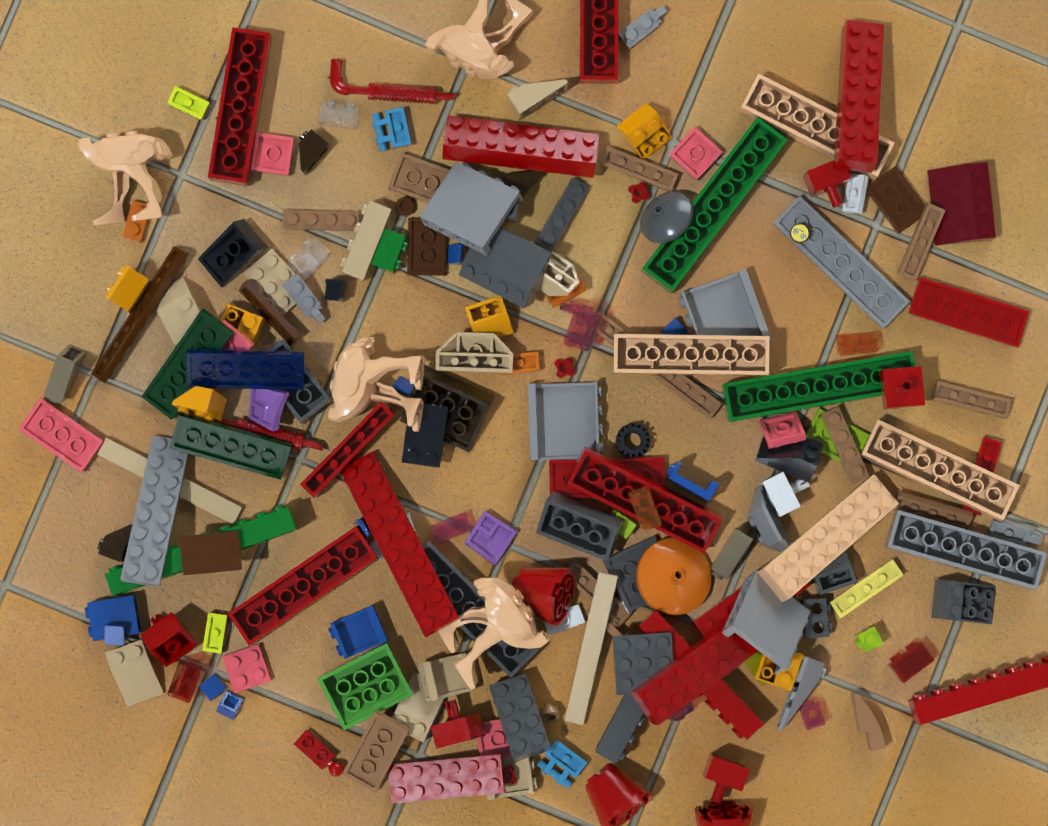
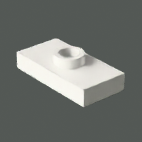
M578 604L566 609L569 613L560 626L551 625L544 621L549 636L585 623Z

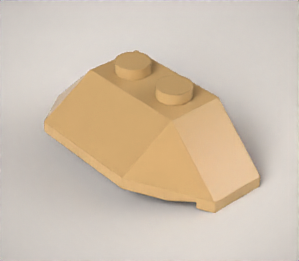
M552 250L539 290L548 296H568L579 285L580 281L577 278L574 265Z
M184 277L168 286L157 309L174 345L179 343L201 311Z
M455 332L436 350L435 370L513 373V353L495 333Z

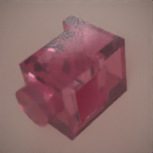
M813 699L806 700L799 707L806 730L826 724L818 701L814 702ZM811 710H814L816 713L813 718L809 717Z

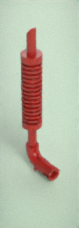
M331 59L330 76H328V79H330V85L333 90L341 95H368V100H374V98L377 101L378 99L379 101L382 99L383 101L386 99L389 101L390 99L392 102L393 100L395 102L397 100L398 102L401 100L404 102L405 100L407 103L408 101L410 103L412 101L416 103L417 101V103L421 102V104L423 102L425 104L427 102L435 104V100L451 101L458 95L457 93L436 92V87H430L429 89L426 87L425 89L424 86L422 88L414 86L413 88V86L409 87V85L407 87L399 85L398 87V85L394 86V84L392 86L384 84L383 86V84L379 85V83L376 85L375 83H369L368 87L349 86V84H343V77H341L343 61L337 59V66L336 59Z
M223 418L221 421H213L292 444V449L295 447L296 450H301L302 446L324 451L319 442L304 439L305 434L303 433L297 434V432L293 433L294 431L290 432V430L286 431V429L282 430V428L271 431L258 423L256 424L255 421L253 423V421H245L243 418H239L238 422Z

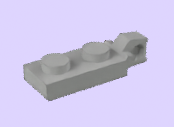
M661 6L655 11L653 9L646 11L619 32V38L630 50L659 27L662 23L660 18L667 14L666 9Z
M297 273L282 284L305 316L308 318L313 316L319 324L325 320L320 313L322 309L320 302Z
M992 519L987 532L988 536L1022 546L1030 545V543L1041 545L1043 540V533L1035 531V528L1007 520L1000 522Z

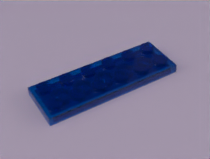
M187 349V388L198 386L227 389L304 390V352Z

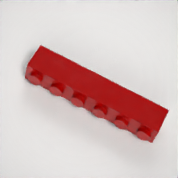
M380 402L300 485L313 498H316L396 417L395 414Z

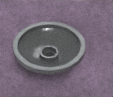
M676 191L666 192L655 197L646 206L641 216L640 228L643 235L654 243H666L679 237L686 230L692 219L693 207L691 201L683 193Z

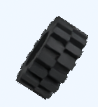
M637 423L623 426L616 436V447L627 458L642 456L647 452L651 443L647 429ZM631 433H635L640 437L641 442L637 448H630L626 444V437Z

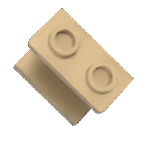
M466 653L417 664L426 702L475 690H471L455 666V661L465 656Z
M512 757L502 758L503 768H506L508 765L514 767L513 772L517 781L514 784H505L506 793L487 795V799L494 800L495 798L534 794L533 789H537L536 777L532 778L531 770H535L533 758H526L517 762H513Z

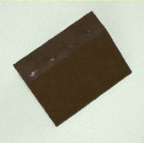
M425 365L422 389L416 390L414 385L409 398L422 399L423 403L448 406L444 441L470 452L494 396ZM404 409L400 421L407 424V415Z

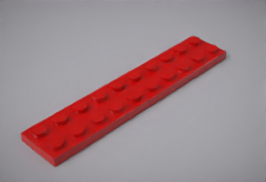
M372 451L348 464L341 471V474L423 635L428 637L459 620L460 617L375 453Z

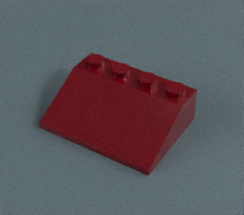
M988 162L927 170L930 203L945 210L934 237L935 246L992 241L995 239L996 232Z

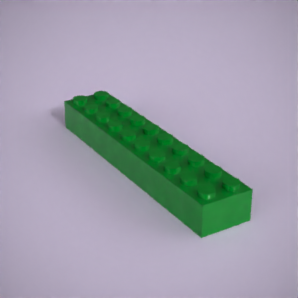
M757 117L692 202L693 215L686 230L676 239L661 243L643 266L641 272L672 294L788 139Z
M913 351L724 383L721 385L727 421L731 423L881 397L880 371L883 369L915 367Z
M281 505L273 508V513L262 512L254 515L255 519L251 521L246 518L237 521V526L231 527V525L218 528V533L239 531L240 549L242 551L299 529L292 509ZM172 545L168 547L161 580L183 572L181 546ZM122 565L111 567L108 569L109 572L104 574L112 596H119L146 586L121 581Z

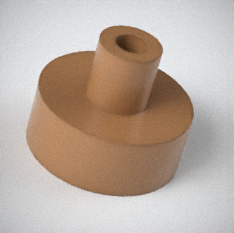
M545 703L544 707L540 710L542 722L553 723L560 718L559 709L556 706H552L551 703Z

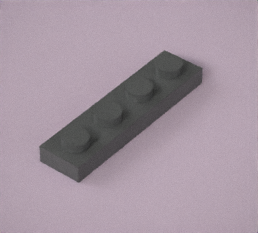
M574 177L571 178L534 241L535 244L552 252L589 189L588 186Z

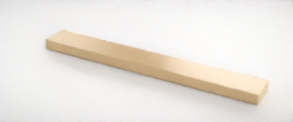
M105 438L97 455L143 478L147 458L109 438ZM186 478L183 479L180 493L182 499L233 525L235 524L242 507Z
M599 571L565 721L584 725L618 580L617 575Z

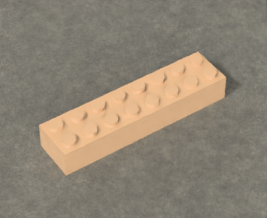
M758 73L739 111L754 119L760 118L773 129L834 159L837 113ZM879 135L876 167L872 173L857 172L875 180L895 143Z
M614 334V374L768 376L770 336Z
M877 420L861 453V457L1000 522L1004 521L1020 486L881 420Z
M873 474L757 573L780 601L784 602L804 587L899 503Z

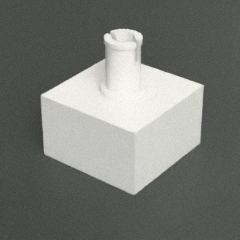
M784 472L759 483L763 487L777 517H781L801 507L795 493L810 487L808 482L800 485L805 482L801 479L789 483Z

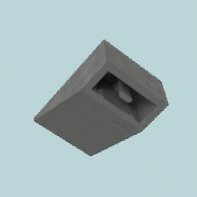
M846 551L813 578L818 595L857 583Z
M935 579L931 618L992 624L995 586Z

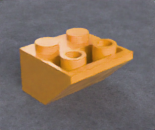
M647 103L617 125L623 138L642 160H645L672 138L659 114Z
M126 265L125 268L122 267L116 276L118 279L115 284H111L108 287L106 298L131 313L151 281Z
M496 296L465 307L473 332L495 333L499 338L513 334L502 297Z
M227 304L220 321H227L254 343L247 353L252 356L266 320L253 313Z
M195 386L173 400L172 405L178 408V412L202 417V419L209 421H221L227 399L213 389Z
M795 652L791 658L792 663L790 667L778 674L774 673L777 664L762 654L755 679L792 691L804 654Z

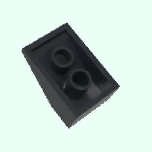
M242 219L234 221L207 248L198 260L222 288L256 261L268 247L246 220Z
M423 403L419 432H414L412 426L406 425L402 463L440 468L448 406Z
M763 436L755 461L809 483L817 468L823 444L815 439L806 437V440L769 449Z

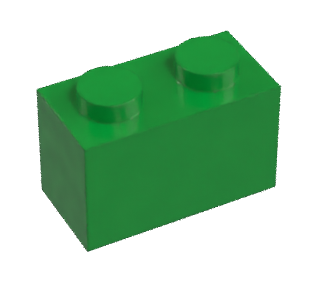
M384 228L371 265L394 274L395 270H399L402 261L399 259L401 252L405 253L408 245L406 236Z

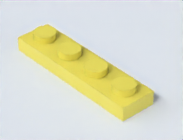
M891 559L830 601V605L841 619L904 574L895 561Z

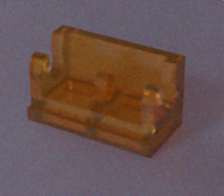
M874 332L836 335L838 356L878 352L877 337Z
M648 485L628 492L641 529L645 531L661 526V519Z

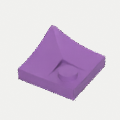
M258 381L252 382L249 419L271 431L279 430L280 417L289 392L269 387Z
M484 511L464 544L495 566L517 531Z

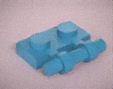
M404 107L386 110L385 119L380 118V113L372 114V126L376 131L377 138L375 140L376 145H379L380 152L387 151L386 143L388 142L392 143L393 149L411 145ZM388 125L390 135L384 136L383 126Z
M556 739L551 745V750L545 753L551 760L546 763L541 759L537 766L542 769L545 775L549 774L557 780V784L560 786L562 784L568 789L572 782L567 779V776L571 774L576 778L587 762ZM555 763L564 769L562 774L552 768Z

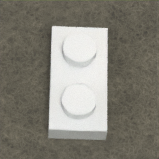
M850 174L851 179L847 182L842 211L845 213L862 214L869 176Z

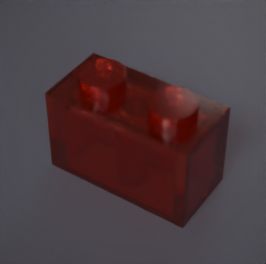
M914 641L910 642L904 647L906 650L903 653L899 654L897 652L889 658L891 662L887 665L901 683L907 682L934 661L920 641L916 643Z
M180 659L167 696L190 703L203 666Z

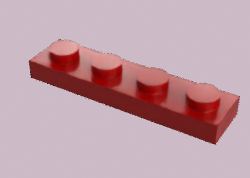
M983 437L975 465L994 473L1002 442ZM963 505L962 507L963 510L973 512L975 515L981 516L982 514L968 506Z

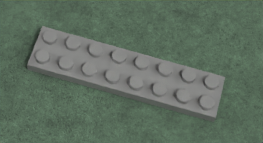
M801 196L774 221L773 225L880 328L884 329L910 302ZM796 224H804L809 229V237L803 243H795L790 238V230Z
M152 437L120 578L123 582L160 587L189 456L188 453L169 448L172 438Z

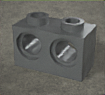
M826 598L801 600V604L810 610L809 622L803 628L804 638L829 637V633H832L831 621H828L827 616L830 613V602H826ZM814 603H818L821 606V611L818 614H814L811 610ZM816 622L822 625L820 633L813 631V625Z

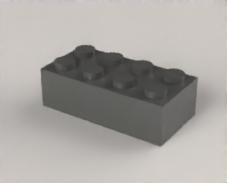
M284 339L253 362L273 388L289 392L285 404L301 424H304L332 402L329 395Z
M552 492L546 499L536 533L608 561L614 552L624 519Z
M526 673L489 685L513 762L550 751V743Z
M632 694L623 696L595 748L597 754L614 763H617L618 760H623L627 752L624 748L627 743H632L636 735L634 732L636 726L640 727L645 718L644 712Z

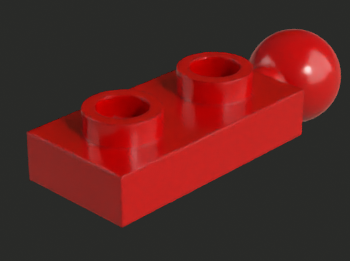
M306 729L294 745L320 769L323 770L328 766V771L332 776L338 777L342 775L344 771L342 763L332 760L336 755Z

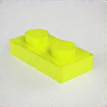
M175 86L167 104L199 120H203L210 102Z
M208 613L202 651L222 654L228 615Z

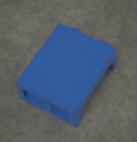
M681 462L672 463L666 473L668 475L667 480L698 498L709 502L719 484L712 480L706 489H703L677 474L682 464Z
M136 595L87 603L88 607H85L86 618L90 619L91 626H88V633L90 638L93 637V641L105 639V625L126 626L125 636L142 633Z
M374 605L330 623L331 627L328 628L332 639L336 638L339 644L336 646L339 656H344V659L388 641Z

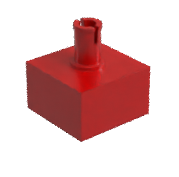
M833 160L806 171L803 179L811 198L827 193L832 207L835 208L844 204L837 188L847 184L851 176L848 170L834 168Z
M922 366L883 369L880 371L883 410L925 405Z
M173 612L164 618L161 614L155 615L158 621L152 617L151 622L153 626L140 634L149 651L165 667H168L198 645L189 629Z
M456 699L444 702L449 719L447 722L430 726L436 749L486 736L480 713L462 717L460 716Z
M710 754L703 772V776L706 779L716 783L710 800L722 804L726 789L729 787L743 791L750 769L744 765Z

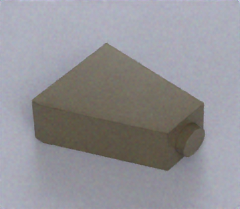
M68 345L57 355L44 397L49 398L51 402L61 404L68 398L86 356V351Z
M734 529L710 567V570L713 571L712 575L720 580L722 578L728 579L753 539L738 529Z

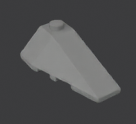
M803 656L792 691L788 692L776 727L778 730H783L818 684L820 678H824L826 673L825 663Z

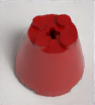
M523 567L519 576L514 577L512 586L515 590L518 589L522 593L525 605H530L535 612L534 616L548 624L560 626L569 613L566 609L569 606L570 599L574 598L575 573H571V569Z
M610 763L602 769L603 772L600 775L594 774L587 780L588 783L585 786V790L600 825L621 826L638 813L643 803L644 805L648 804L652 796L643 786L616 765L614 766Z
M722 800V804L708 801L707 806H697L695 808L697 826H752L754 818L753 807L749 804H745V806L736 804V800Z

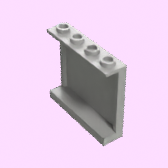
M456 161L423 210L420 218L425 226L487 256L491 251L488 244L516 201L522 202L523 198L520 190L515 186L511 185L509 187L498 178H490L484 171H476L469 164H461Z
M746 269L696 288L682 291L680 293L681 297H678L681 308L685 307L688 314L685 315L688 326L692 325L694 333H691V335L770 336Z
M597 381L589 383L528 384L530 461L577 460L584 446L603 455V443H599V436L603 435L602 424H598V416H602V406L598 405V397H601V386H597Z
M756 570L745 579L722 633L727 637L733 633L739 635L777 664L774 673L778 674L790 667L792 663L791 658L797 651V643L803 636V628L809 622L810 610L793 597L781 602L757 573L758 570Z

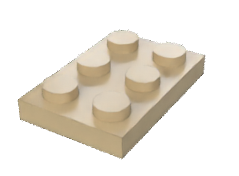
M271 249L247 270L244 275L258 286L259 291L271 300L272 305L285 315L296 303L282 284L294 276L295 273Z

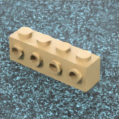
M369 201V204H364L361 214L364 215L361 222L357 221L353 231L357 233L355 239H350L347 246L349 254L347 258L343 257L339 266L343 268L341 273L361 281L364 280L391 212L390 208L373 201Z

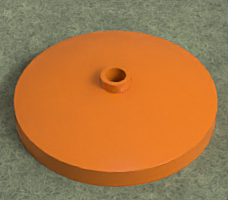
M667 538L652 544L643 552L636 568V583L640 595L652 609L670 616L683 615L698 608L706 599L711 586V570L702 552L674 538Z

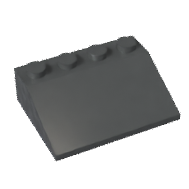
M502 227L498 229L488 244L491 251L487 256L472 248L469 249L464 258L459 273L460 276L524 309L534 303L552 252Z

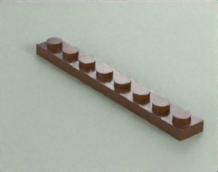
M176 246L172 248L91 375L104 383L112 376L114 369L123 359V355L129 346L132 345L136 335L143 328L144 323L154 311L159 300L164 296L166 289L175 279V275L181 266L184 265L189 254Z

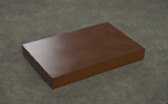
M896 166L867 186V194L897 234H900L920 219L925 205Z
M408 218L407 275L446 276V236L425 226L421 218Z
M239 531L180 536L183 576L242 570Z

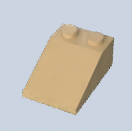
M564 79L523 84L520 87L516 85L508 91L507 102L518 119L522 120L565 92L568 88V82Z
M143 639L105 653L127 707L164 694L149 649Z
M414 672L408 683L413 695L399 702L392 718L410 728L407 735L424 742L444 698L426 702L420 675Z

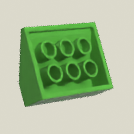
M387 641L317 678L343 730L372 717L376 710L381 712L413 695Z

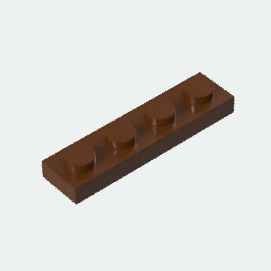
M249 279L243 282L239 292L289 346L294 344L300 336L297 328L285 319L284 314L272 305L271 300L259 291L255 283H252Z

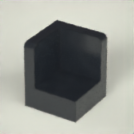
M326 279L325 300L344 302L346 282L343 280Z

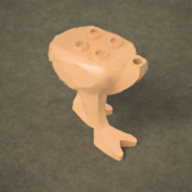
M479 0L476 9L465 26L454 25L441 29L429 36L425 46L434 53L441 50L450 61L449 64L452 67L464 69L465 73L472 78L476 76L480 79H497V77L509 72L514 67L512 61H509L504 55H497V52L501 47L509 44L514 33L533 15V10L518 0H505L506 6L513 13V19L501 30L484 34V27L489 19L488 5L490 0Z
M137 131L126 132V136H118V133L106 134V138L93 144L90 138L78 139L79 150L84 157L102 171L112 172L114 180L113 206L108 212L94 219L93 225L125 222L122 204L130 188L129 177L136 180L143 187L148 201L143 210L131 216L132 221L163 217L161 207L154 192L153 178L147 172L145 164L153 158L162 161L164 158L169 159L173 156L164 140L138 134Z
M366 337L354 343H349L340 353L338 361L334 364L335 375L334 379L331 380L330 390L335 408L329 409L328 419L340 423L362 413L371 401L388 402L404 407L408 426H412L414 432H419L423 400L403 397L393 387L381 384L378 379L389 371L407 369L410 384H414L416 390H421L425 366L424 356H410L406 358L383 356L379 359L371 360V355L375 351L373 337Z
M480 578L475 580L474 586L478 589L477 593L485 598V605L471 607L459 615V620L438 631L449 651L454 653L456 647L459 646L456 635L457 627L472 622L487 625L486 629L477 636L470 653L455 661L457 670L471 690L475 689L476 683L479 682L475 670V660L492 645L503 640L508 645L531 649L541 648L549 642V638L544 631L537 632L535 612L530 605H525L522 593L499 578Z

